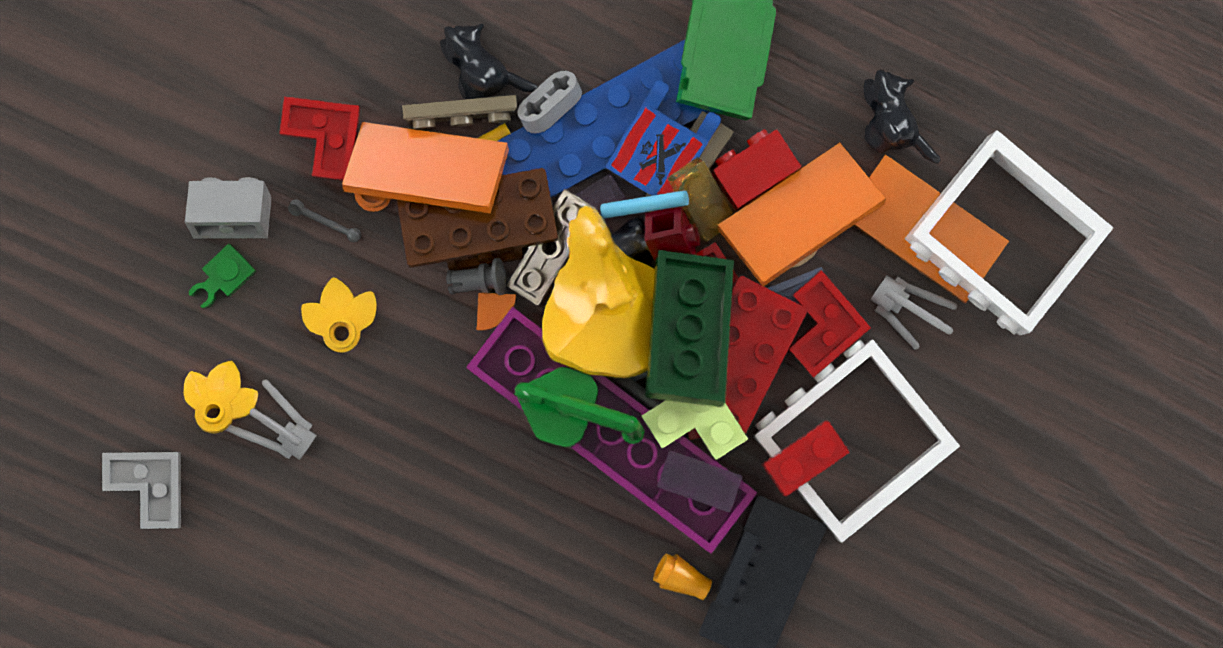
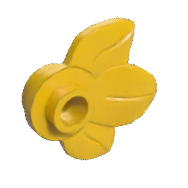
M334 277L324 287L320 304H302V319L309 331L323 336V340L328 348L335 352L344 353L356 347L360 340L361 331L373 323L376 316L377 302L372 291L364 292L354 298L350 289L342 281ZM339 327H346L349 331L348 338L344 341H338L335 337V332Z
M232 361L217 365L211 370L208 377L191 371L184 382L185 401L195 410V419L198 426L208 433H219L226 430L232 423V420L249 415L250 410L254 409L257 403L258 391L250 388H241L240 373ZM213 408L220 410V414L216 418L207 417L209 410Z

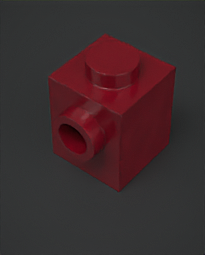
M682 206L645 213V243L655 262L658 250L696 255V246L700 245L699 231L695 223L690 224Z

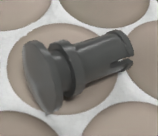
M494 258L492 266L482 263L479 265V268L448 270L446 276L447 284L453 283V286L448 287L450 294L482 290L483 293H490L492 289H495L498 295H504L506 291V271L500 258Z

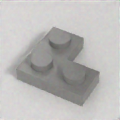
M181 452L102 453V491H140V529L181 528Z

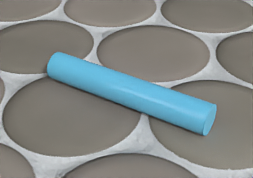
M684 190L601 204V215L606 219L687 206L689 204V196L687 191Z

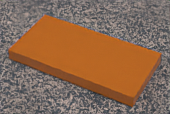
M362 122L342 186L344 192L491 214L509 152L508 143Z
M838 143L718 224V231L764 287L884 205L886 198L843 145Z
M885 154L869 177L886 198L885 204L853 226L954 297L966 303L969 293L959 284L955 287L946 282L938 273L940 269L930 260L924 262L916 257L917 253L909 248L911 244L904 239L941 193ZM954 202L929 232L932 237L981 278L985 277L1009 242Z

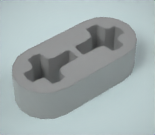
M569 71L554 73L522 101L517 113L527 132L541 133L546 131L580 100L582 90L576 76Z

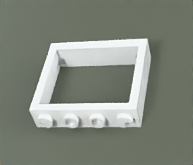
M996 130L986 137L904 239L911 244L909 248L917 253L916 257L924 262L930 260L940 269L938 273L946 282L955 287L959 284L969 293L967 298L971 303L983 311L989 309L999 318L996 322L1002 329L1006 328L1015 335L1017 333L1021 336L1033 330L1113 227ZM989 158H992L1087 238L1027 314H1024L929 234L931 229Z
M860 339L843 353L847 358L836 368L831 363L814 377L818 382L807 392L802 387L795 391L784 401L788 407L778 416L771 411L755 424L759 431L753 435L770 458L780 452V448L771 437L869 357L938 440L840 521H838L808 483L796 489L838 542L841 543L960 447L874 340L864 344Z

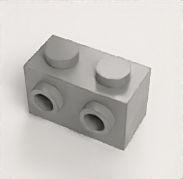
M251 177L241 178L239 181H222L217 178L189 181L185 224L193 238H268L271 195L264 181Z

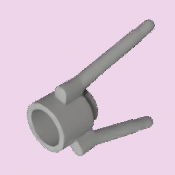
M887 275L870 299L878 305L875 312L883 316L914 349L919 348V343L890 312L891 310L898 314L903 306L947 334L953 333V329L908 300L910 296L908 293L953 310L957 309V303L908 284L900 277L894 280Z
M265 379L262 381L264 388L294 420L296 425L289 421L284 428L256 409H251L250 415L278 433L277 441L282 444L230 425L225 431L277 451L288 459L293 455L300 460L317 436L309 431L313 425L302 418L282 394Z

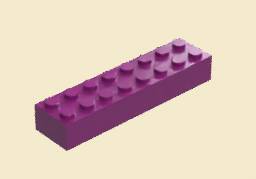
M513 307L466 367L522 411L523 409L514 393L517 384L522 382L529 383L560 367L576 370L553 361L542 341V329ZM589 375L593 378L598 388L595 404L637 418L644 428V437L639 443L630 444L623 439L622 432L588 422L582 440L571 448L712 554L758 492L684 436L661 448L641 417L649 410L605 376Z

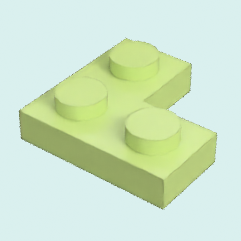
M665 400L641 416L661 448L666 447L695 428L714 459L717 460L748 440L726 404L721 408Z

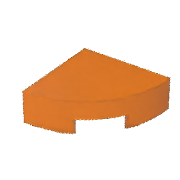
M478 293L477 331L489 330L498 326L512 307L514 308L517 295Z

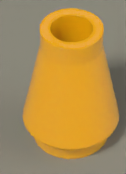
M666 553L661 558L653 576V581L659 583L661 589L694 596L701 600L705 599L712 586V579L704 576L678 554L671 556Z

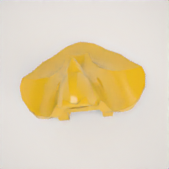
M583 206L579 209L577 218L571 220L569 224L570 237L567 238L570 251L569 259L566 265L558 272L555 278L554 289L545 306L542 320V341L553 361L572 367L588 375L616 378L634 377L648 371L655 269L627 256L613 242L609 228L601 215L595 209Z

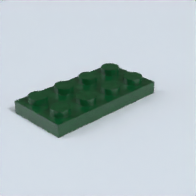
M658 250L655 263L646 398L721 408L725 404L734 260Z

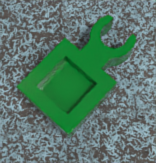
M228 243L202 268L209 278L205 282L195 284L190 289L189 295L193 297L199 290L205 289L208 293V299L200 307L207 309L213 305L219 291L222 290L228 297L232 296L257 271Z

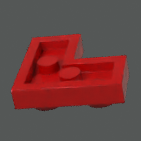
M284 96L279 134L281 136L317 140L312 176L343 181L357 140L361 108L357 105Z
M819 270L792 294L796 301L807 309L808 315L816 324L791 344L788 350L814 378L871 327L822 270Z

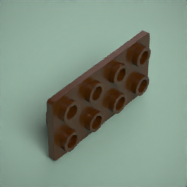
M544 168L502 175L491 214L397 200L406 260L410 268L446 261L449 270L455 271L477 268L482 263L492 265L494 258H500L503 263L521 260L524 257L522 247L554 242L558 239L547 174Z

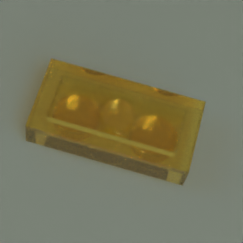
M697 157L667 179L674 192L687 191L689 204L683 206L692 224H696L700 238L707 242L720 233L718 231V224L732 216L733 213L704 160Z

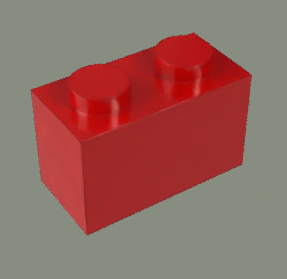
M766 129L761 130L746 141L749 145L748 148L739 154H736L733 149L715 161L718 167L713 170L712 175L736 212L802 167L777 129L768 134Z
M826 420L761 465L781 494L788 496L849 454L850 451L829 421Z

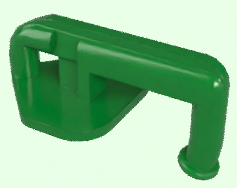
M560 367L529 383L522 382L515 387V396L535 436L541 441L564 448L575 446L582 440L588 422L622 432L623 439L630 444L639 443L644 437V428L637 418L595 404L598 388L593 378L585 373L567 367Z

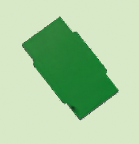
M773 0L692 1L681 59L683 68L676 102L745 121L752 118L757 88L764 83L776 17V9L772 6Z

